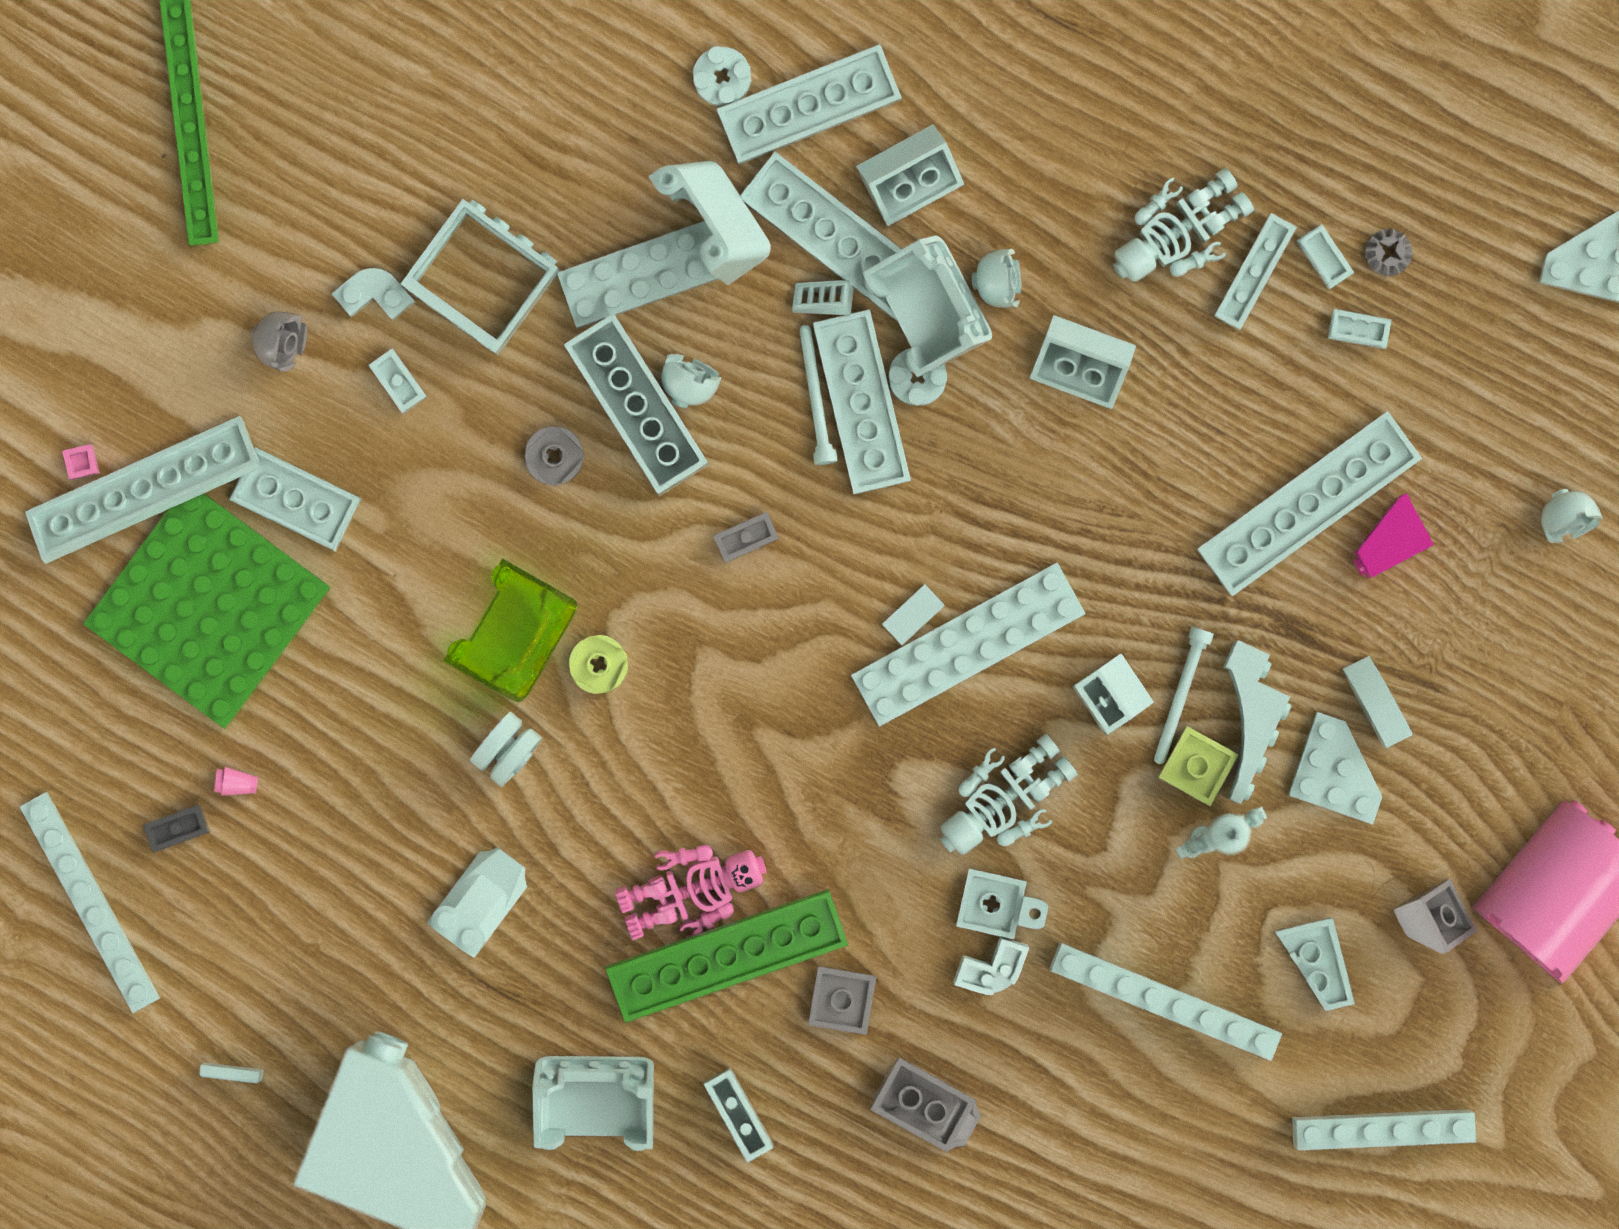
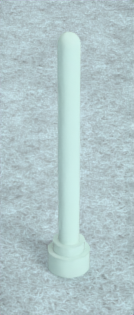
M803 325L800 328V338L817 446L813 453L814 465L832 464L838 462L836 450L833 449L832 444H829L812 332L808 325Z
M1191 626L1188 635L1191 648L1154 757L1157 764H1163L1166 761L1202 649L1206 650L1207 644H1211L1213 633Z

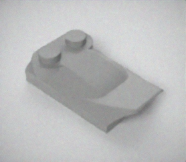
M897 1057L890 1067L869 1108L871 1111L946 1152L956 1147L965 1146L981 1117L974 1098L900 1057Z

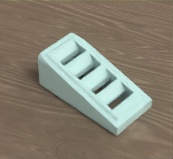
M845 280L796 283L792 311L794 313L851 315L854 293L853 284L851 281ZM803 292H808L807 303L801 304ZM814 292L819 293L818 303H813ZM825 293H830L829 302H824ZM836 294H841L840 301L835 302Z

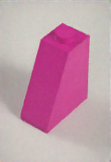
M1407 493L1394 500L1354 552L1356 559L1353 560V563L1360 576L1365 574L1367 579L1372 578L1434 545Z

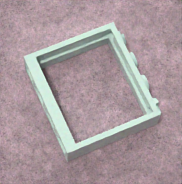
M462 199L401 282V286L498 356L560 271L555 266L557 260L545 251L541 255L531 248L534 244L521 234L516 238L508 232L510 226L500 218L495 217L492 220L484 214L486 209L474 200L468 203ZM467 215L546 272L497 339L418 283Z

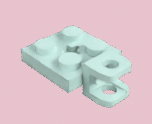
M969 868L956 926L1014 939L1017 925L1032 929L1043 928L1047 917L1048 905L1040 899L1024 896L1027 881ZM990 895L996 896V901L1000 903V907L994 908L993 912H988L987 906L983 905V900H988ZM1033 908H1037L1041 912L1040 917L1037 919H1032L1029 916V912Z

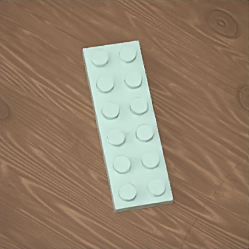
M879 44L717 109L738 165L901 101L902 97Z
M703 221L558 272L557 274L576 328L579 329L602 321L613 313L616 316L718 280L717 277L708 271L700 256L702 244L714 235L707 223Z
M870 309L813 323L853 495L910 482V474Z

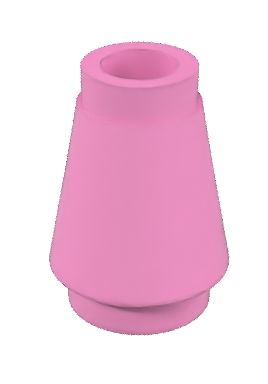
M228 767L217 769L214 792L221 793V796L256 794L258 776H252L251 774Z

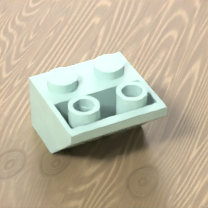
M1119 654L1072 686L1104 735L1110 734L1154 703L1122 654Z

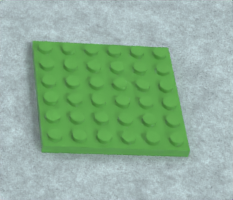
M203 493L168 509L83 624L207 717L226 729L331 587Z

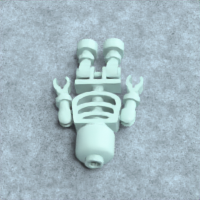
M1223 168L1215 174V182L1213 180L1209 181L1207 187L1202 190L1197 189L1186 197L1188 204L1193 210L1189 208L1183 198L1176 203L1186 218L1184 221L1180 222L1175 216L1166 212L1159 213L1154 218L1152 217L1158 210L1162 211L1166 207V202L1181 193L1183 187H1179L1175 193H1166L1169 190L1168 185L1174 182V178L1169 179L1164 184L1162 191L1158 195L1154 194L1150 197L1151 202L1142 207L1135 215V222L1141 226L1145 225L1139 232L1143 241L1134 238L1115 251L1116 263L1113 264V267L1121 279L1127 277L1133 282L1141 280L1156 269V260H1158L1162 267L1172 264L1170 266V273L1178 277L1195 267L1197 269L1204 267V263L1216 262L1224 258L1226 253H1223L1221 256L1209 255L1213 247H1219L1221 242H1214L1206 250L1200 253L1195 251L1191 253V257L1182 260L1191 249L1188 232L1192 228L1202 243H1205L1210 237L1203 228V225L1208 233L1214 236L1225 228L1224 225L1230 220L1232 222L1237 220L1239 214L1242 218H1245L1255 211L1251 201L1243 192L1231 198L1233 205H1226L1221 213L1217 214L1214 211L1210 214L1206 207L1210 205L1208 200L1213 196L1217 198L1222 195V190L1228 194L1238 187L1235 178L1227 168ZM1201 211L1205 218L1198 221L1195 215ZM1159 221H1167L1171 223L1174 227L1169 229L1165 224ZM1152 228L1159 230L1162 233L1161 236ZM1180 237L1182 238L1184 244V248L1181 253L1177 241V238ZM1167 245H1171V247H1172V251H1173V256H1172V257L1170 256V251H1169Z
M1046 733L1036 740L1039 745L1037 748L1032 747L1029 750L1030 753L1023 759L1019 757L1009 765L1011 771L1017 777L1015 780L1006 768L1000 771V774L1010 785V788L1005 790V792L991 784L981 785L976 789L982 780L986 781L989 778L988 773L1004 761L1005 756H1001L999 762H992L989 765L990 754L996 751L995 748L990 749L986 753L985 760L979 767L976 765L972 769L974 771L973 774L959 786L960 795L969 797L965 802V806L970 812L966 814L963 811H958L941 825V832L944 836L940 838V841L950 853L956 850L961 855L967 854L982 842V832L984 830L990 837L999 834L997 837L998 843L1001 846H1009L1016 839L1022 836L1026 838L1031 835V831L1037 828H1045L1052 823V820H1048L1046 824H1041L1040 822L1035 824L1039 814L1046 813V810L1042 809L1037 811L1032 818L1025 822L1022 819L1017 822L1018 826L1008 830L1016 821V811L1012 803L1014 798L1019 797L1025 806L1031 810L1035 805L1026 795L1028 792L1039 803L1050 794L1048 791L1055 785L1057 787L1062 785L1064 778L1067 782H1070L1078 776L1074 767L1065 757H1062L1054 764L1057 770L1049 771L1047 773L1048 777L1041 781L1038 778L1034 781L1029 775L1033 772L1031 767L1037 762L1039 764L1044 761L1043 757L1047 755L1049 759H1052L1060 752L1056 744ZM1023 779L1029 784L1024 790L1018 785ZM984 790H992L999 796L993 800L982 792ZM981 798L985 800L989 805L983 807L980 803L976 802L975 799ZM1005 806H1008L1010 818L1007 823H1005V817L1001 811ZM995 813L999 818L1000 825L998 828H996L995 821L992 818L995 816Z
M1262 806L1258 809H1251L1246 813V818L1244 814H1224L1215 819L1209 828L1204 826L1195 828L1191 833V840L1175 848L1180 859L1185 857L1193 858L1203 852L1208 853L1214 850L1226 854L1240 852L1249 842L1250 827L1260 826L1264 819L1267 818Z

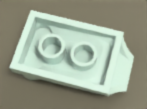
M498 847L489 851H480L427 923L455 946L475 958L528 887L525 881V867Z

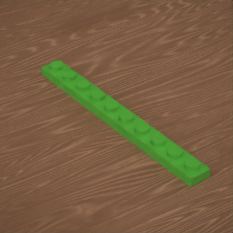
M160 0L188 242L190 247L217 244L220 241L191 0Z

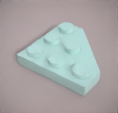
M1619 211L1547 253L1539 283L1619 303Z
M1316 712L1288 796L1373 824L1382 795L1347 723Z

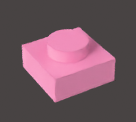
M92 444L62 451L69 480L100 473Z

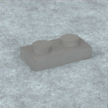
M767 512L714 535L725 563L779 540Z

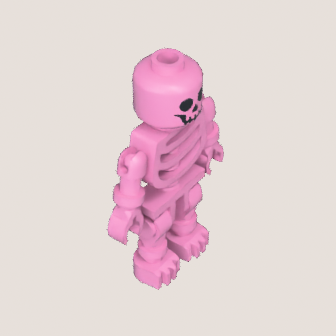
M708 845L697 846L696 849L690 850L679 848V852L657 851L654 854L656 859L660 856L667 858L665 864H657L656 869L667 870L678 863H681L682 866L688 865L687 862L693 861L687 868V885L678 888L673 871L670 870L666 872L670 884L669 887L666 886L664 878L660 875L649 879L648 883L643 884L641 887L639 885L633 886V890L630 891L627 886L615 889V895L622 913L633 910L634 901L640 903L644 901V898L652 897L653 900H660V904L656 906L657 910L651 914L647 911L642 913V917H638L637 913L625 916V922L632 940L644 936L643 928L647 927L649 930L654 928V925L662 923L668 925L676 922L678 917L675 907L679 908L683 920L688 919V912L683 899L689 898V896L705 912L700 914L701 918L688 920L680 925L679 931H683L686 927L694 928V932L691 935H686V938L699 934L705 928H708V930L713 928V924L721 919L729 918L734 912L733 905L729 903L732 900L730 889L734 888L736 892L741 893L758 887L763 883L762 874L767 873L762 856L756 857L751 850H746L727 857L725 866L722 867L719 858L712 857V848ZM710 867V877L705 879L704 871ZM699 869V880L692 883V875ZM712 888L715 889L719 897L713 895L710 890ZM704 892L709 902L700 899L698 894ZM674 895V899L667 901L665 898L667 896Z

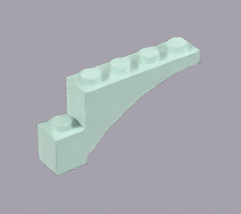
M1239 640L1234 641L1223 668L1227 669L1231 676L1241 717L1239 763L1235 780L1227 799L1237 804H1242L1243 799L1249 800L1255 785L1251 783L1255 773L1260 774L1267 761V758L1263 757L1268 746L1273 747L1279 735V731L1275 729L1280 719H1286L1291 709V704L1288 703L1290 696L1258 682L1260 677L1265 679L1272 664L1268 662L1270 655Z

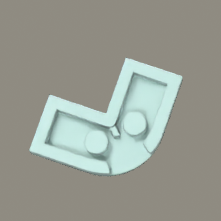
M368 268L357 272L332 293L351 317L373 299L376 300L392 320H395L415 303L390 273L378 268Z
M1000 936L991 963L963 955L953 981L954 985L985 995H994V993L1006 989L1011 984L1014 985L1021 973L1029 946Z

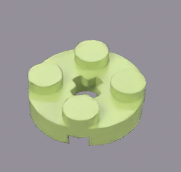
M596 635L580 641L571 652L569 658L571 675L575 683L589 693H609L617 688L627 675V654L616 640L608 636ZM602 656L605 658L604 664L607 665L605 671L600 669L598 673H595L593 671L594 666L590 664L591 660H597Z

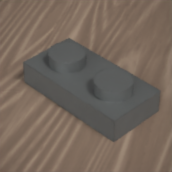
M201 805L193 806L143 825L153 853L210 832Z

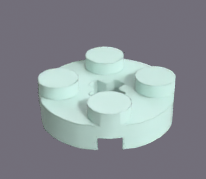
M712 47L709 51L704 52L695 63L693 69L694 86L699 96L705 102L718 107L728 105L743 99L751 85L750 66L740 52L729 47ZM723 69L727 70V76L730 80L728 82L722 81L721 84H718L716 82L717 77L714 75L715 72H721Z
M906 349L899 353L891 363L889 371L891 391L898 400L908 405L923 406L931 404L944 391L947 381L946 366L944 364L923 376L925 380L923 384L918 381L913 384L910 381L913 375L906 364L907 351L909 350Z

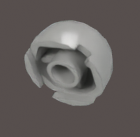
M283 311L271 312L254 326L251 335L254 352L264 365L286 372L296 365L292 361L296 353L302 355L307 340V326L301 322L300 319L303 318L300 315Z

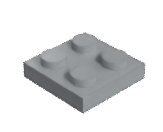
M818 966L808 1025L867 1035L876 976Z

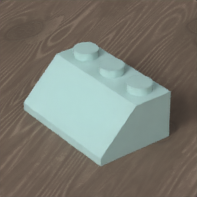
M934 124L856 166L867 191L887 226L964 185L949 147Z
M1053 315L1030 379L1112 409L1130 367L1136 345Z

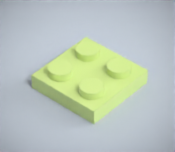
M1186 726L1158 778L1204 804L1211 806L1239 754Z

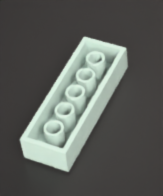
M614 313L564 344L659 497L709 466L706 458Z

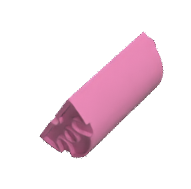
M1562 800L1472 906L1478 914L1516 944L1560 984H1563L1619 918V839L1613 835L1616 830L1606 821L1601 820L1600 822L1587 815V810L1575 800L1571 804Z

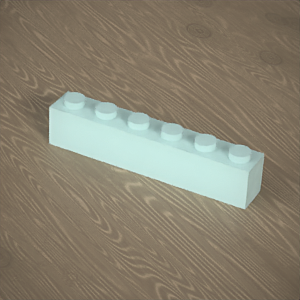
M1469 1109L1292 1117L1293 1147L1297 1150L1476 1142L1475 1112Z

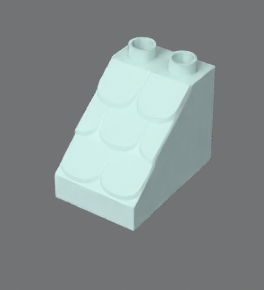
M375 1031L374 1036L369 1035L367 1041L361 1040L347 1049L294 1185L403 1229H477L486 1207V1197L477 1179L461 1156L464 1150L463 1146L441 1114L440 1103L416 1063L404 1057L408 1043L389 1034Z

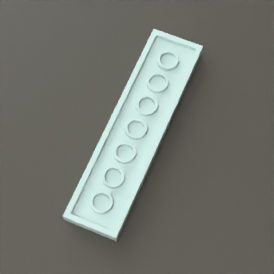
M774 152L740 195L744 203L845 281H851L854 289L897 321L886 298L872 295L865 286L866 279L862 273L902 249L777 152Z
M1387 411L1207 541L1197 551L1232 597L1423 458Z
M238 416L25 511L40 557L47 564L261 468L244 421L241 416Z
M1057 562L851 676L880 727L1086 613Z

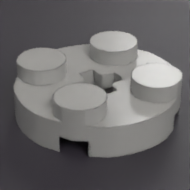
M561 427L542 428L532 435L526 445L525 459L527 468L531 475L541 483L553 486L568 483L578 475L582 468L584 460L582 445L579 439L568 429ZM549 449L553 451L560 449L562 451L560 454L562 460L559 463L554 461L550 464L547 461Z

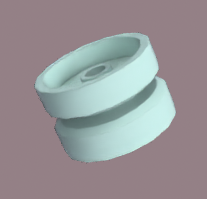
M511 711L491 731L470 759V762L481 771L486 770L497 760V764L491 771L490 779L501 788L514 774L517 775L543 739L531 728L525 730L515 739L514 737L522 727V720Z

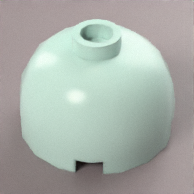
M1013 249L991 251L978 263L977 272L972 273L973 289L978 290L980 297L985 303L996 308H1014L1020 302V300H1015V293H1021V273L1018 260H1012L1011 254H1015Z
M667 355L661 373V381L665 392L672 397L671 402L673 404L687 408L688 405L697 406L706 403L713 397L721 381V377H718L719 373L715 369L696 359H693L692 363L684 362L683 355Z
M1562 489L1551 495L1552 499L1544 506L1541 516L1542 528L1547 541L1550 543L1564 542L1561 537L1564 535L1573 534V539L1580 537L1596 528L1600 524L1598 519L1603 520L1599 507L1590 496L1579 491L1569 492L1568 489Z

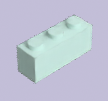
M731 1067L706 1080L704 1086L747 1163L773 1149V1142Z

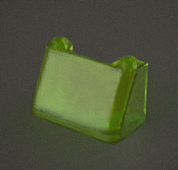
M502 558L491 575L492 585L498 591L469 641L461 638L449 646L443 661L497 693L515 702H521L530 694L577 610V602Z

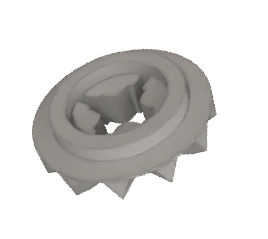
M1394 229L1380 230L1369 239L1366 245V260L1369 266L1378 274L1384 276L1397 275L1403 272L1410 264L1413 256L1412 243L1409 242L1404 233ZM1397 243L1394 250L1397 258L1389 257L1382 262L1381 260L1385 254L1382 246L1390 247Z

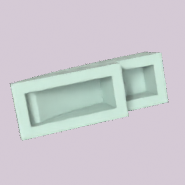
M1369 656L1342 669L1383 748H1388L1413 735L1394 697Z

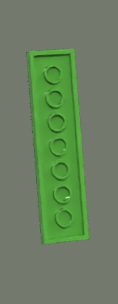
M826 889L605 966L626 1023L848 946V942L830 890Z

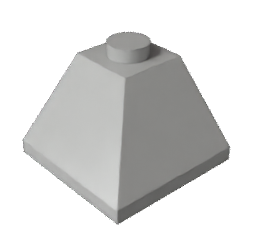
M1450 879L1418 894L1394 909L1398 922L1407 937L1441 954L1447 953L1477 932Z

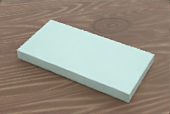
M255 447L254 449L261 468L240 477L229 500L336 551L361 498Z

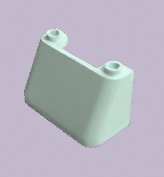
M701 161L668 165L648 176L655 188L661 194L670 196L672 201L676 202L679 199H686L696 206L714 234L702 244L700 249L701 259L708 271L725 284H731L769 256L771 245L768 238L724 170L717 163Z
M939 236L919 239L862 273L866 279L865 286L872 295L886 298L911 346V349L907 351L906 364L909 370L915 373L916 377L923 376L992 339L991 329L949 248Z
M546 1056L537 1060L533 1079L534 1148L554 1150L564 1143L565 1136H624V1144L632 1150L653 1149L654 1063L652 1060L645 1057Z

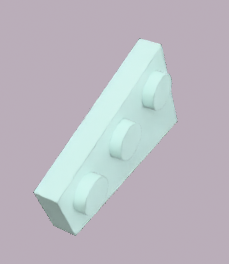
M1333 917L1275 931L1325 1011L1355 1004Z

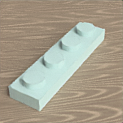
M1272 213L1269 215L1214 315L1215 318L1237 330L1242 328L1295 232L1296 226Z

